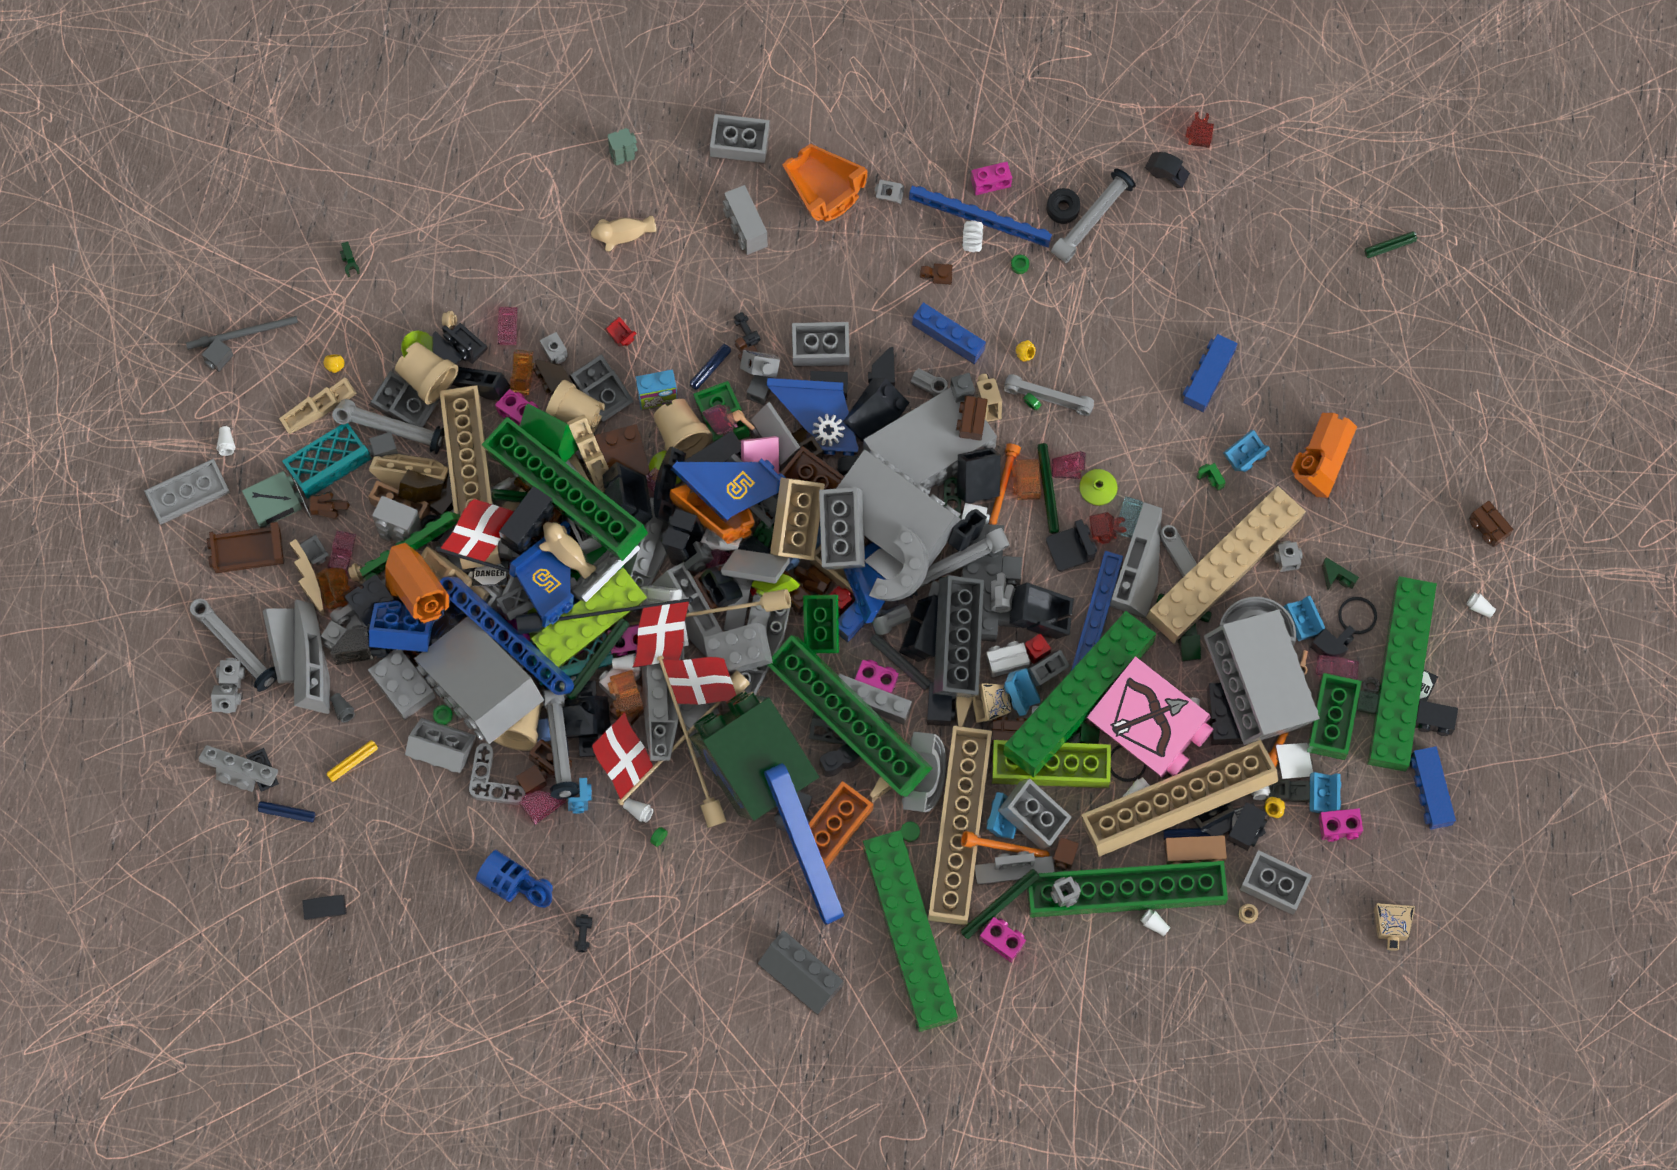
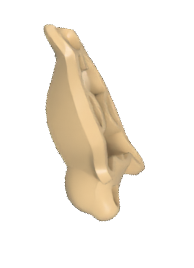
M649 216L643 221L632 218H619L609 222L601 219L591 231V236L594 239L605 242V250L609 252L617 244L633 241L644 233L656 232L657 230L653 216Z
M546 522L543 525L546 542L539 545L540 550L553 553L560 562L571 569L577 570L584 579L588 578L597 569L596 566L586 562L580 545L567 534L564 526L555 522Z

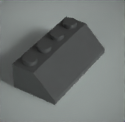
M784 930L770 944L758 962L761 968L817 1015L844 985V981Z

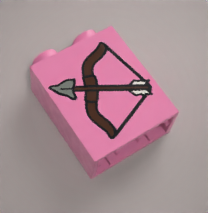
M1136 656L1087 717L1092 724L1162 779L1167 772L1172 776L1179 774L1189 762V759L1183 755V752L1190 743L1193 742L1200 747L1214 730L1207 724L1211 718L1209 713Z

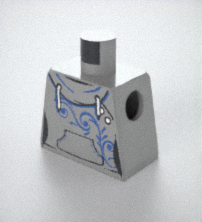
M743 350L740 369L752 375L777 378L780 358L776 354Z

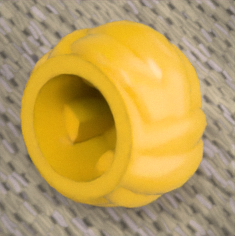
M1029 340L1022 341L1015 349L1017 357L1022 362L1031 360L1036 351L1034 345Z
M339 354L327 355L323 361L324 367L332 373L339 372L345 363L343 357Z
M1269 797L1265 801V812H1267L1269 817H1282L1285 809L1284 801L1280 798Z

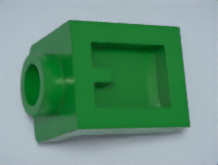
M1215 463L1211 465L1205 464L1199 468L1197 473L1198 480L1208 476L1210 485L1212 487L1215 486L1217 491L1224 488L1226 482Z

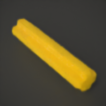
M370 740L329 770L326 775L330 781L334 782L378 749L375 742Z

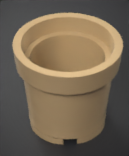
M416 342L406 350L408 354L405 358L403 356L399 358L395 371L418 392V396L426 404H432L440 398V391L448 390L458 373V366L448 359H442Z
M563 380L554 391L548 403L546 413L565 423L585 415L594 433L602 418L599 415L600 410L604 411L605 404L576 389V386L571 382Z
M675 399L671 401L673 404L669 406L664 404L655 412L654 421L665 442L666 452L669 447H674L686 453V460L711 443L713 435L708 427L700 422L685 399Z
M543 702L496 738L494 742L515 750H532L538 741L537 728Z

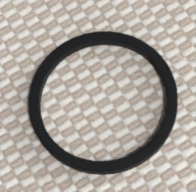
M1352 597L1343 602L1339 609L1338 618L1340 624L1345 630L1348 628L1342 620V609L1348 602L1360 600L1367 603L1372 608L1374 613V621L1369 628L1362 631H1355L1354 634H1364L1369 632L1374 627L1377 621V611L1375 606L1369 600L1363 597Z
M1120 745L1116 746V747L1111 751V757H1112L1113 753H1114L1117 749L1122 748V746H1120ZM1144 764L1141 773L1134 778H1122L1113 771L1112 767L1111 774L1124 782L1135 781L1144 774L1146 765Z

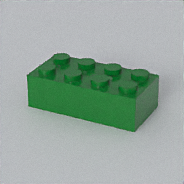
M1323 673L1315 705L1320 719L1312 722L1307 747L1308 753L1341 760L1346 759L1349 752L1362 681Z

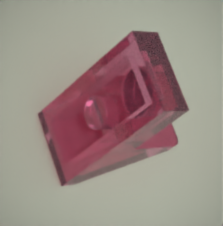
M1079 451L1053 458L1052 477L1080 479L1081 472L1085 471L1086 453Z

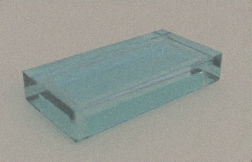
M1125 496L1114 533L1132 538L1144 502Z

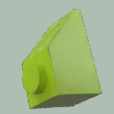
M782 574L776 583L754 580L751 586L757 590L756 594L762 597L765 592L787 589L789 592L793 591L800 584L792 577Z

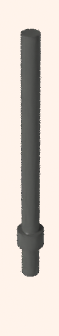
M297 316L210 337L206 335L198 340L186 342L188 350L201 346L205 348L209 347L216 338L222 342L296 324L298 320Z

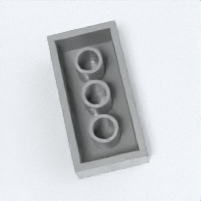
M857 487L819 490L822 567L827 570L865 567L862 490Z

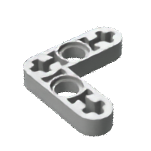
M487 743L478 745L475 751L469 786L471 797L476 800L512 805L522 804L526 799V794L522 787L489 782L494 752ZM484 749H487L490 753L485 756V762H489L488 764L482 762V754L480 752H483ZM479 767L487 769V773L484 776L476 774V770ZM477 786H481L482 790L487 791V787H490L488 790L489 796H486V792L482 791L479 792V795H476L473 789H477ZM495 788H500L503 790V794L501 797L496 798L492 795V791ZM506 789H509V794H515L516 791H519L522 797H518V800H515L514 796L508 795V799H505L507 795Z

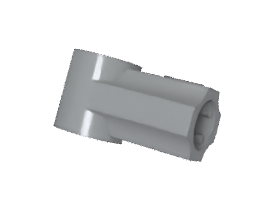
M920 368L915 371L911 379V384L931 393L933 397L948 389L947 381L944 378L935 377ZM937 386L944 387L941 391L935 390Z
M901 604L889 610H879L873 620L875 633L878 635L889 633L892 627L909 621L911 615L907 605Z

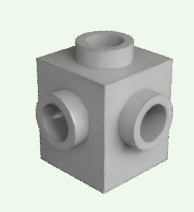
M1281 542L1274 552L1275 563H1278L1280 572L1298 570L1300 568L1303 556L1297 542Z
M235 658L220 660V667L217 666L216 678H219V685L230 684L231 686L241 688V679L245 678V667H242L240 661H237Z
M230 684L214 685L211 693L212 712H223L226 714L236 712L237 706L241 705V693H238V687L231 686Z
M1071 876L1066 879L1063 877L1056 880L1052 887L1053 892H1051L1053 901L1059 903L1060 907L1064 905L1070 907L1076 904L1080 895L1079 892H1081L1078 883L1074 882ZM1065 891V892H1067L1069 895H1067V896L1064 897L1063 894H1062V892Z

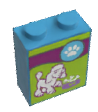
M673 369L636 376L637 394L641 410L660 407L664 404L670 405L673 404L672 400L678 399Z

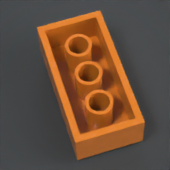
M843 781L809 822L826 869L870 815L874 806L872 802Z

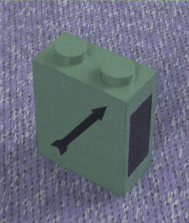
M284 471L242 490L260 528H264L270 525V523H274L302 510L300 503L303 500L298 491L294 493L292 487L295 484L291 476H286Z

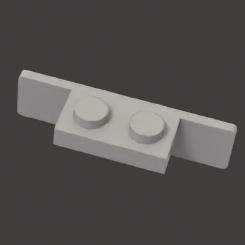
M208 745L205 746L199 756V762L216 767V780L236 786L242 790L253 792L255 782L271 786L278 774V769Z
M1028 851L1019 852L1017 855L1012 856L1010 854H1000L998 857H995L994 863L975 865L976 882L980 885L1015 881L1021 879L1031 869L1036 870L1038 873L1055 872L1052 856L1035 858L1034 853L1029 854Z

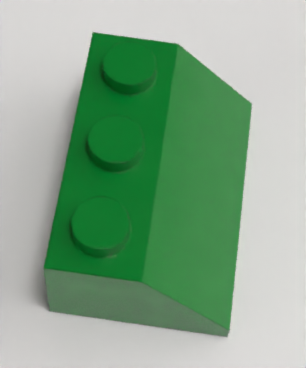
M530 404L525 406L520 427L562 461L567 462L579 450L569 425Z
M803 595L804 643L814 653H839L838 595Z

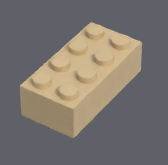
M781 477L770 554L814 560L820 521L819 490H824L825 484Z

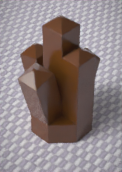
M329 491L320 495H311L310 512L311 515L336 519L339 514L334 509H348L350 504L348 501L331 500L334 494Z
M799 565L794 568V575L799 577V582L803 583V587L806 590L816 592L819 595H825L832 583L831 578L823 574L814 565L809 567L808 570Z

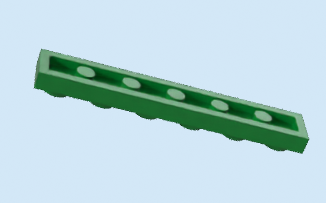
M446 512L440 516V519L426 524V528L412 533L410 538L396 543L395 546L407 543L416 551L454 527L460 518V514ZM390 550L382 552L377 559L365 563V566L359 569L362 576L366 577L372 572L377 575L383 572Z

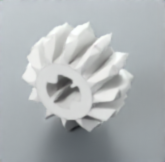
M972 220L966 221L963 231V249L969 252H979L982 249L983 224L982 222Z
M825 414L826 421L818 417L821 425L814 423L813 425L818 427L819 430H813L812 432L813 434L820 433V435L815 440L818 441L824 438L821 445H825L826 440H829V446H832L831 439H834L838 444L839 440L836 436L844 437V434L839 433L838 430H844L845 427H837L842 420L839 419L835 423L836 415H833L831 420H829L828 414ZM826 425L834 428V432H831L832 435H827L826 432H823V428L826 429Z

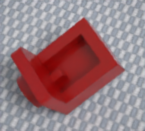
M617 317L604 329L618 346H628L635 340L633 337L637 334L635 331H631L620 317Z

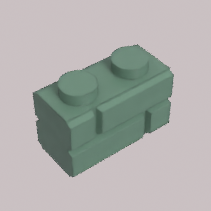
M627 128L619 130L618 133L608 134L609 152L616 166L624 163V161L634 160L635 152L638 151L634 133L630 134Z

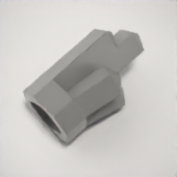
M1002 572L997 574V580L991 581V609L999 613L1008 612L1012 609V599L1015 592L1013 585L1006 586V575Z

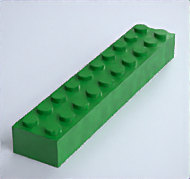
M506 417L482 443L483 448L492 458L530 488L534 486L551 497L553 505L557 510L622 562L648 534L641 522L510 418Z
M1400 576L1395 583L1367 765L1406 772L1410 765L1437 583Z
M1125 611L1005 743L1003 755L1034 778L1087 719L1088 715L1135 656L1140 660L1154 644L1156 633Z
M791 635L772 656L773 663L767 665L899 795L907 797L932 770L933 767L799 637Z
M901 830L863 840L862 847L918 1031L921 1032L956 1022L958 1018Z
M1224 861L1038 873L1039 879L1027 888L1029 918L1225 905L1228 900ZM1071 876L1073 881H1076L1080 887L1077 903L1070 907H1066V905L1060 907L1059 903H1055L1051 896L1053 884L1060 878L1065 877L1066 879ZM1065 891L1062 892V894H1063L1064 897L1067 896V895H1069V894H1068L1067 892H1065Z

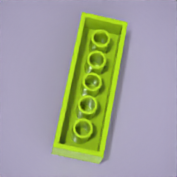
M623 567L587 602L580 600L568 613H563L560 617L640 606L647 601V597ZM632 611L556 621L554 624H549L542 632L533 636L531 641L560 668Z
M994 740L992 784L1017 785L1020 781L1030 778L1037 786L1109 788L1111 776L1110 744L1064 743L1033 778L1003 755L1004 745L1007 740Z

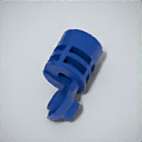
M494 850L487 857L476 876L478 883L507 902H511L519 892L524 894L533 905L538 907H548L552 902L553 887L548 880L534 879L529 876V870L498 850Z

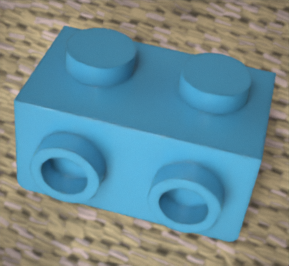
M1251 430L1224 451L1223 454L1235 471L1245 472L1253 466L1252 463L1256 460L1263 459L1267 455L1266 452L1270 450V447L1264 445L1256 432Z
M1306 596L1301 601L1283 606L1294 621L1298 641L1314 638L1325 629L1311 596Z
M1027 668L1008 674L1004 683L1005 691L1007 694H1010L1014 710H1017L1019 716L1026 715L1031 705L1038 704L1041 701Z
M1316 772L1310 774V812L1321 813L1340 810V774L1327 775Z
M579 778V797L568 798V811H572L574 814L584 813V811L588 810V801L591 800L592 790L591 784H587V778Z
M996 792L995 799L992 801L991 814L987 820V830L996 837L1013 839L1016 827L998 811L1008 796L1004 793Z

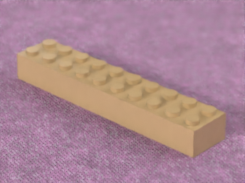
M477 385L440 391L454 513L460 514V516L473 499L493 504L488 457L486 450L482 446V443L485 441V433ZM498 544L485 562L495 565L501 564ZM460 558L462 569L485 566Z
M1277 486L1150 609L1146 618L1174 644L1302 519L1306 511Z
M953 726L928 915L929 921L967 925L978 845L971 848L963 847L961 845V837L964 831L974 832L979 837L992 731Z
M1258 740L1081 814L1083 826L1100 857L1278 782L1277 769L1261 740Z

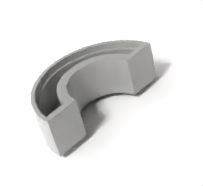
M903 525L894 543L904 553V566L901 572L892 579H876L869 596L878 600L897 601L913 594L926 577L929 559L925 544L914 531Z
M1248 597L1235 602L1226 610L1219 624L1220 627L1223 624L1279 609L1284 618L1287 632L1291 637L1292 645L1294 646L1296 642L1295 624L1288 611L1279 603L1265 597Z
M913 732L910 746L933 768L907 797L903 796V810L928 812L936 806L943 792L947 770L946 752L942 740L936 734Z

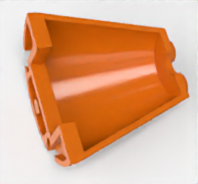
M813 144L802 148L797 158L791 157L782 164L809 214L817 221H831L844 214L859 198L858 192L860 188H864L867 180V169Z
M686 484L670 490V499L674 505L684 512L697 515L703 526L719 536L727 544L741 537L746 538L752 533L750 529L755 522L750 508L732 516L725 523L694 492L690 493L691 489Z

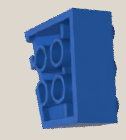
M399 601L374 603L369 628V647L428 652L433 620L423 623L418 618H413L404 603Z

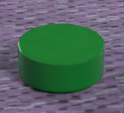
M1021 254L1014 256L1011 260L1012 271L1016 274L1026 273L1029 269V259Z
M1027 393L1023 397L1024 402L1031 409L1037 411L1041 407V403L1032 394Z
M439 705L433 711V718L436 723L447 725L451 722L453 713L448 706Z
M906 822L902 825L901 833L903 840L914 842L919 838L920 828L915 822Z
M659 827L653 833L650 843L656 847L660 846L665 840L668 831L663 827Z

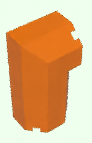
M1336 413L1321 414L1310 444L1305 448L1307 451L1303 454L1299 452L1291 466L1295 479L1316 497H1329L1357 429V426L1350 419L1344 417L1341 420Z
M407 543L392 546L385 567L386 588L392 596H399L413 618H418L423 623L438 619L442 615L440 612L443 609L446 611L449 607V594L418 552Z

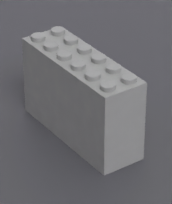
M950 387L865 438L863 451L864 449L868 452L871 450L875 451L885 458L884 463L888 461L900 469L899 474L903 472L914 479V485L918 483L930 491L935 485L940 486L945 483L948 477L952 475L957 476L958 454L991 447L995 450L997 435L985 420L981 441L959 437L960 431H956L958 419L962 420V413H959L960 402H955Z
M864 449L836 489L857 487L862 490L864 536L902 564L905 562L904 553L894 543L902 525L914 531L925 544L929 568L949 541L954 526L962 520L959 518L960 513L949 505L945 508L944 501L933 494L929 496V490L918 483L914 485V479L903 472L899 474L900 469L888 461L884 463L885 458L873 450L868 452Z
M1279 609L1223 624L1204 635L1244 745L1300 729L1320 719L1311 696V691L1306 683L1304 672L1300 667L1298 656L1293 648L1291 637L1284 624V618Z
M466 617L429 646L428 652H422L414 658L418 664L416 669L422 676L425 675L424 680L430 687H435L433 688L434 692L440 698L444 697L443 700L449 708H455L453 710L460 719L464 718L465 720L463 721L470 730L472 728L475 729L474 733L480 740L484 738L488 744L544 701L532 678L469 617Z

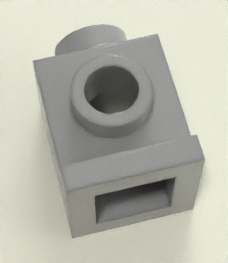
M880 180L879 184H876L875 187L876 198L901 204L905 186L901 183ZM889 189H892L891 195H887Z

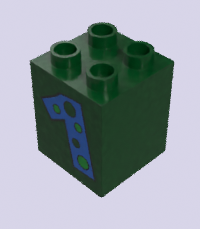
M743 691L726 702L730 711L723 716L721 714L715 715L711 712L696 721L693 725L697 733L689 738L740 817L755 821L776 807L764 771L783 763L788 770L796 793L818 779L819 775L769 697L757 696L754 692L747 694L746 691Z

